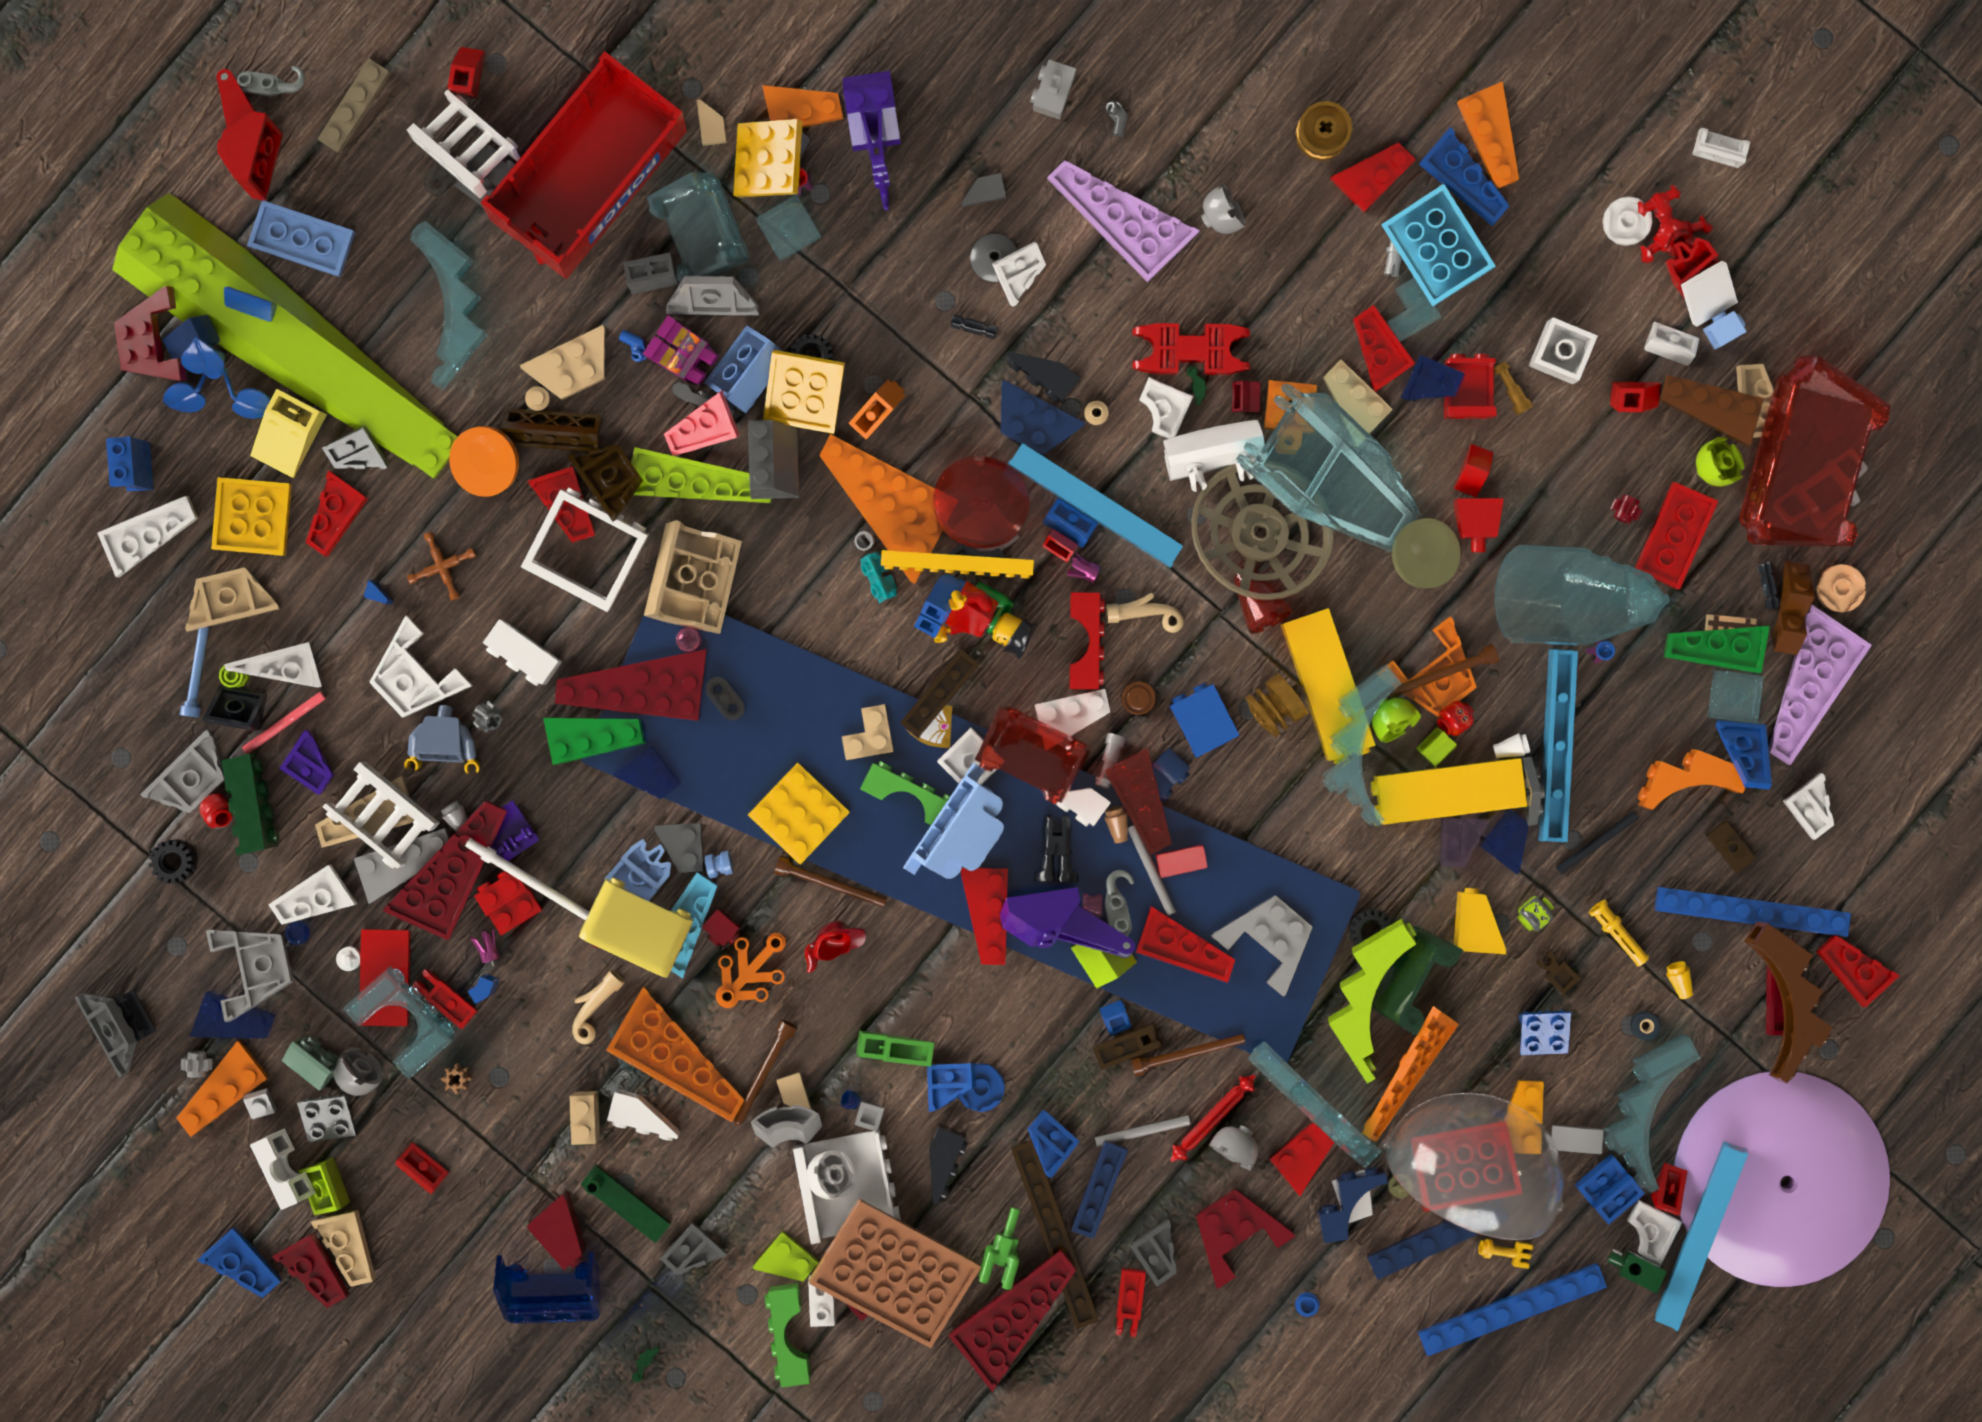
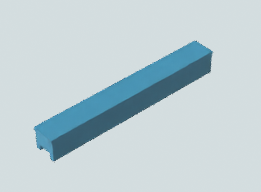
M1022 443L1013 459L1008 463L1010 467L1165 566L1172 567L1173 561L1183 545Z
M1549 649L1541 781V784L1544 785L1545 797L1541 798L1543 812L1539 818L1538 841L1568 842L1578 651Z
M1725 1141L1722 1143L1655 1313V1321L1674 1328L1675 1331H1678L1748 1156V1149H1743Z

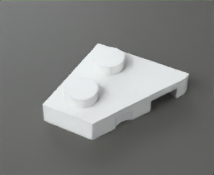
M1035 242L992 264L1010 306L1014 307L1018 304V299L1025 289H1029L1034 282L1035 276L1040 274L1046 265Z

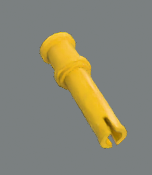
M1606 900L1598 902L1590 909L1589 914L1595 916L1602 925L1604 932L1610 933L1622 949L1635 962L1636 966L1644 964L1649 959V956L1622 926L1620 916L1615 915L1607 906L1608 902Z

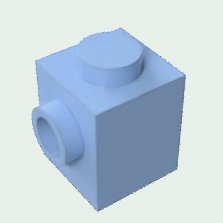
M1723 311L1711 318L1714 323L1703 328L1714 350L1746 332L1744 320L1740 315H1736L1735 311L1729 314Z

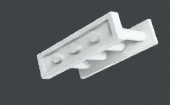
M447 90L444 94L450 105L426 128L420 129L413 123L407 131L416 144L477 197L481 198L487 192L482 184L484 182L483 178L508 154L518 162L520 159L516 150L518 146L509 137L503 138L468 108L467 102L459 94L454 96ZM457 111L467 118L443 143L439 142L437 144L432 140L434 138L433 135ZM474 125L478 127L483 134L460 157L456 156L453 158L449 154L450 149ZM491 139L500 146L476 172L473 171L471 173L466 169V164Z
M359 762L353 769L358 773L356 782L337 805L326 803L323 808L328 811L326 815L337 823L339 821L382 855L384 857L382 861L393 869L395 867L397 869L402 868L406 863L400 857L421 831L434 830L440 822L367 762ZM371 784L377 789V794L354 821L344 811L363 787ZM390 799L396 804L394 806L395 810L376 834L372 836L362 827L382 802ZM408 814L414 819V825L394 850L391 851L381 842L400 818Z

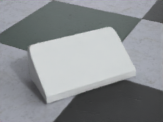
M1654 322L1644 350L1688 366L1696 356L1699 338Z

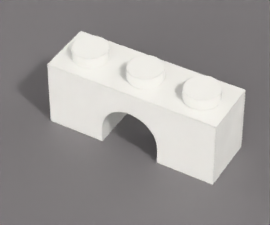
M285 1128L250 1145L281 1210L315 1194L306 1172L301 1174L295 1173L288 1164V1154L295 1149Z

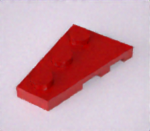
M1397 143L1332 176L1330 180L1359 209L1365 212L1416 159L1400 143Z
M573 466L527 481L549 511L561 489L567 490L569 487L581 493L580 498L584 499ZM564 500L555 520L570 541L575 543L596 536L589 513Z
M329 470L326 475L327 482L324 491H321L319 497L321 501L317 513L313 517L305 542L325 557L330 555L369 499Z
M1832 936L1816 951L1861 1007H1867L1900 976L1883 967L1878 961L1867 957L1859 949L1838 936Z

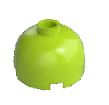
M1717 437L1700 448L1696 456L1697 473L1711 486H1728L1737 482L1743 476L1740 475L1741 470L1744 469L1742 455L1734 444L1729 445L1725 442L1728 440L1725 437Z
M1384 698L1376 704L1377 709L1373 713L1371 723L1378 739L1381 742L1388 743L1405 734L1406 731L1404 729L1409 724L1412 727L1415 726L1420 720L1421 714L1411 702L1404 698H1393L1390 700Z

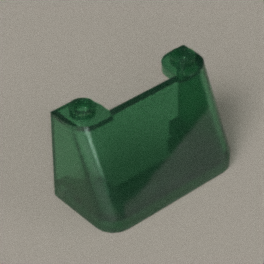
M1412 926L1417 934L1414 936L1416 945L1404 952L1387 970L1376 990L1372 1008L1385 1018L1417 1036L1423 1026L1424 1016L1418 1008L1412 1006V1003L1435 962L1444 967L1455 965L1464 950L1420 926Z

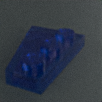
M206 991L190 1037L267 1038L276 1015L253 1007L233 1021L225 1022L221 1000L229 998Z

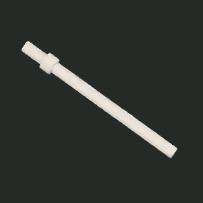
M471 838L467 841L465 846L481 856L480 859L488 864L492 862L586 920L589 914L588 910L500 857L489 846L486 848Z

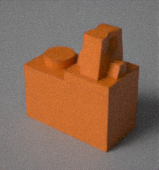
M887 380L849 424L867 440L905 398L906 395L903 394L905 390L897 382Z

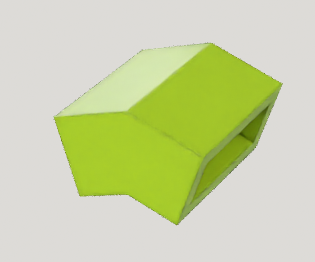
M1436 727L1416 749L1436 768L1457 747V744L1444 731Z

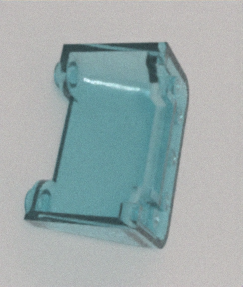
M691 172L646 197L651 214L659 219L666 220L682 259V263L676 267V277L680 283L684 276L713 277L748 262V251L722 186L714 174Z

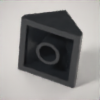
M219 685L203 717V722L246 730H261L267 694Z

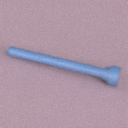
M209 627L198 630L187 701H184V706L181 705L180 715L200 717L201 708H198L197 698Z

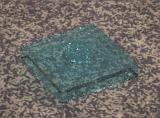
M797 194L755 218L779 261L784 260L821 238Z
M1714 670L1708 718L1758 724L1764 676Z

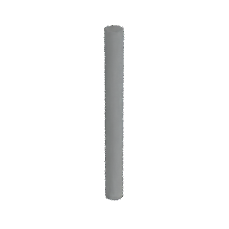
M1136 824L1128 827V832L1167 916L1175 913L1176 910Z
M1183 1116L1095 1137L1098 1147L1103 1145L1104 1140L1115 1143L1191 1124L1189 1116Z

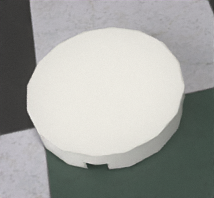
M1622 197L1611 203L1606 209L1603 217L1604 231L1608 238L1616 244L1624 246L1635 245L1650 232L1653 222L1652 214L1649 211L1643 217L1638 213L1637 203L1641 201L1639 198Z

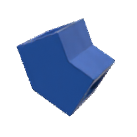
M489 974L480 976L477 985L468 991L475 1004L495 993L499 978Z

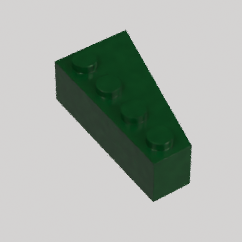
M257 753L221 760L226 791L232 794L228 806L229 812L236 820L234 826H232L233 836H237L239 839V847H235L236 856L278 847L277 842L280 840V837L272 821V818H274L273 807L271 804H268L266 796L269 790L261 774V771H263L262 760L260 757H257Z

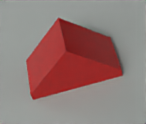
M1470 444L1453 489L1476 498L1490 473L1494 452Z
M1667 1163L1663 1164L1650 1194L1656 1208L1678 1216L1681 1214L1687 1170Z

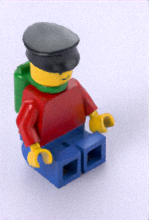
M945 574L938 579L929 594L914 627L934 637V642L936 643L947 641L948 633L953 635L964 632L976 637H982L988 627L987 633H993V640L1005 646L1003 652L1013 653L1017 659H1020L1034 635L1038 623H1030L1027 619L1021 620L1011 614L1013 602L1009 601L1008 596L979 581L975 587L969 582L962 579L958 581L954 576Z

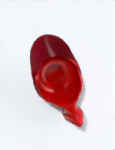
M833 921L823 926L818 932L815 941L808 944L805 948L807 972L811 973L817 968L818 960L831 961L842 954L849 953L852 949L861 947L866 940V931L863 928H849L843 921Z

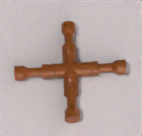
M433 532L425 533L423 536L430 545V552L435 564L424 568L423 571L417 574L407 575L408 582L413 584L420 578L440 573L444 585L446 584L449 590L451 601L456 600L460 596L452 584L453 579L448 568L460 564V561L467 558L472 559L476 557V552L473 548H470L459 556L454 555L444 560L440 549L437 548L434 542Z

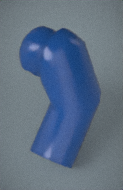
M623 330L619 340L630 345L632 359L635 362L645 360L646 357L643 355L646 349L644 339Z

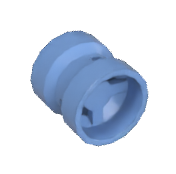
M729 851L721 852L717 857L713 854L705 855V865L709 879L717 877L719 873L725 875L734 874Z

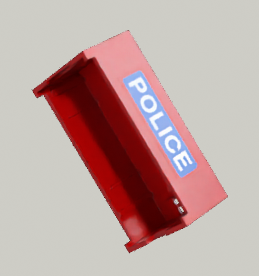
M607 52L600 56V62L490 196L486 195L480 202L489 219L494 224L526 246L540 260L566 280L687 132L683 112ZM533 225L546 235L547 238L543 239L531 229V226ZM526 232H530L533 236L539 239L542 242V244L538 242L536 239L533 240L526 234Z

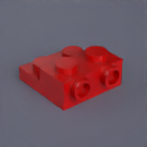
M506 871L497 875L499 880L492 885L488 881L477 888L479 893L474 895L486 916L490 917L501 936L543 910L530 887Z

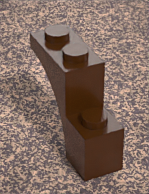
M1786 561L1783 566L1781 605L1774 630L1771 634L1773 651L1798 655L1807 636L1805 617L1815 598L1810 565Z

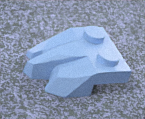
M642 839L629 848L605 879L611 880L612 877H615L626 883L624 887L629 892L650 901L670 876L671 863L659 862L664 853L661 844L651 851H646V842Z

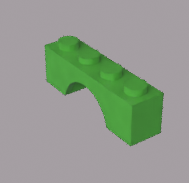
M882 761L879 764L873 763L860 789L880 800L893 792H909L921 801L925 810V823L932 825L951 796L944 794L941 797L934 793L935 788L925 783L922 786L913 783L914 778L904 772L898 775L891 771L892 766Z
M799 1283L770 1286L768 1294H765L766 1309L771 1310L772 1317L768 1318V1327L770 1333L774 1332L775 1342H771L773 1357L777 1356L778 1365L774 1367L775 1378L780 1380L781 1388L810 1384L809 1355L795 1349L789 1342L786 1334V1324L802 1308Z

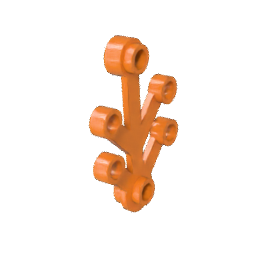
M772 933L767 938V946L749 966L747 950L750 945L749 940L745 937H739L735 941L734 946L738 951L739 977L733 984L731 977V967L734 963L733 958L730 955L720 957L718 965L722 969V986L716 992V1000L720 1006L731 1008L739 1000L756 999L758 1002H764L769 997L767 988L759 987L756 990L740 989L746 983L772 982L774 984H781L784 981L785 973L781 969H775L773 972L755 973L774 952H780L785 948L786 938L782 933ZM772 939H779L780 946L774 947L772 945ZM744 940L746 948H739L738 941ZM723 958H728L730 960L729 966H723ZM779 972L782 975V979L776 981L773 978L774 973ZM763 990L766 993V997L760 999L757 996V992ZM730 992L732 999L725 1000L723 994Z

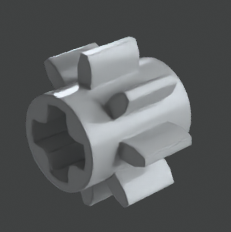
M190 1051L187 1057L181 1059V1070H186L187 1077H205L206 1071L212 1070V1058L206 1057L207 1052Z

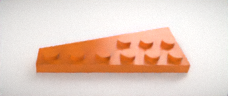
M643 987L606 1051L732 1122L744 1099L719 1074L714 1065L703 1056L698 1047L663 1011L664 1009L649 995V992Z

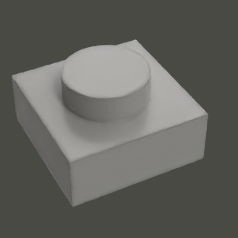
M268 1088L244 1095L243 1101L251 1119L275 1113L276 1106Z
M861 1101L854 1125L878 1132L885 1107Z

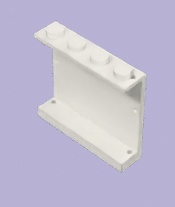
M878 1129V1132L868 1131L794 1146L793 1152L811 1244L821 1243L822 1238L836 1236L859 1198L901 1220L899 1206L894 1207L893 1197H896L894 1182L890 1183L888 1176L889 1173H892L890 1159H885L884 1150L887 1149L885 1135L881 1136L880 1129ZM829 1150L845 1153L851 1159L855 1169V1175H852V1183H854L852 1190L848 1195L839 1199H823L814 1194L807 1183L806 1172L808 1165L815 1156Z

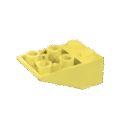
M276 389L265 410L250 456L294 478L327 414Z

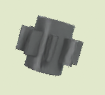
M490 701L486 704H479L475 708L474 713H472L476 718L473 724L486 733L489 730H495L503 720L499 715L503 710Z

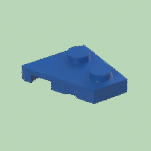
M1044 1110L1039 1113L1028 1127V1132L1045 1174L1052 1178L1080 1141Z

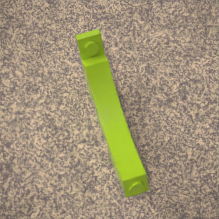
M1402 918L1352 948L1353 955L1362 967V970L1340 982L1341 990L1350 1004L1328 1017L1329 1025L1367 1084L1376 1079L1374 1070L1377 1069L1372 1059L1367 1057L1374 1053L1370 1036V1013L1376 990L1391 965L1404 952L1416 945L1414 936L1417 934L1410 923L1405 924Z

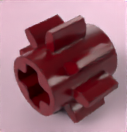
M1623 495L1621 499H1614L1610 510L1615 511L1613 518L1626 524H1630L1631 520H1638L1643 509L1638 508L1640 501L1628 495Z

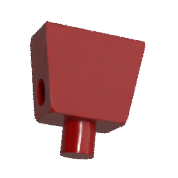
M1457 498L1453 500L1459 538L1471 539V553L1486 552V539L1498 536L1503 498Z

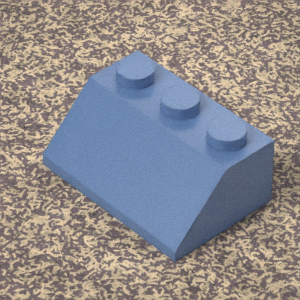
M746 325L705 380L704 384L716 393L723 390L726 400L746 414L755 404L762 391L768 386L773 350H783L771 340Z

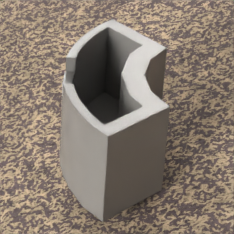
M798 1105L778 1109L777 1107L771 1108L751 1121L755 1135L772 1148L780 1142L787 1140H799L807 1144L822 1128L818 1113Z

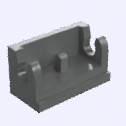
M671 253L623 262L626 282L631 294L679 285Z

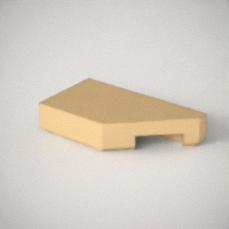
M697 100L702 145L727 143L724 118L703 101Z
M800 1072L776 1080L784 1104L790 1107L792 1105L803 1106L812 1110Z

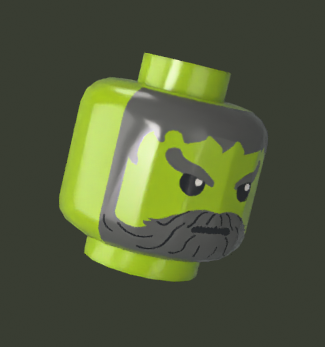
M1533 896L1519 907V916L1517 918L1529 932L1531 930L1539 932L1553 921L1554 915L1551 911L1554 907L1547 898L1544 897L1541 900L1539 897Z

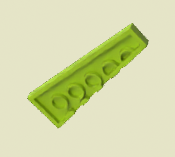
M634 448L631 464L643 480L634 496L771 503L772 499H751L749 473Z

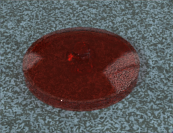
M972 456L954 462L940 475L933 493V510L941 528L957 542L974 548H992L1007 543L1020 532L1029 512V494L1022 478L1009 465L991 457Z

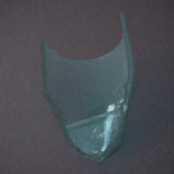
M1518 545L1505 556L1499 568L1495 585L1497 622L1504 637L1514 644L1590 645L1655 622L1659 617L1658 614L1669 603L1670 598L1668 594H1664L1655 584L1656 580L1651 574L1626 564L1621 565L1613 562L1609 557L1593 554L1589 549L1576 547Z

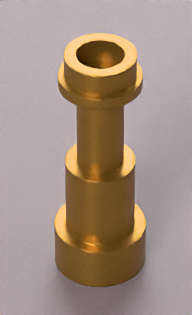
M1505 361L1494 367V374H1499L1508 389L1506 392L1514 405L1512 408L1515 414L1519 415L1534 405L1530 398H1526L1520 385H1516L1508 371L1510 365Z

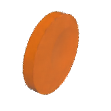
M478 426L468 429L456 438L450 450L449 462L455 480L463 489L473 495L488 497L499 494L508 489L517 477L519 470L517 449L511 439L496 428Z

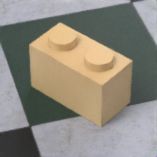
M598 1091L574 1092L569 1096L571 1145L596 1144L600 1140Z

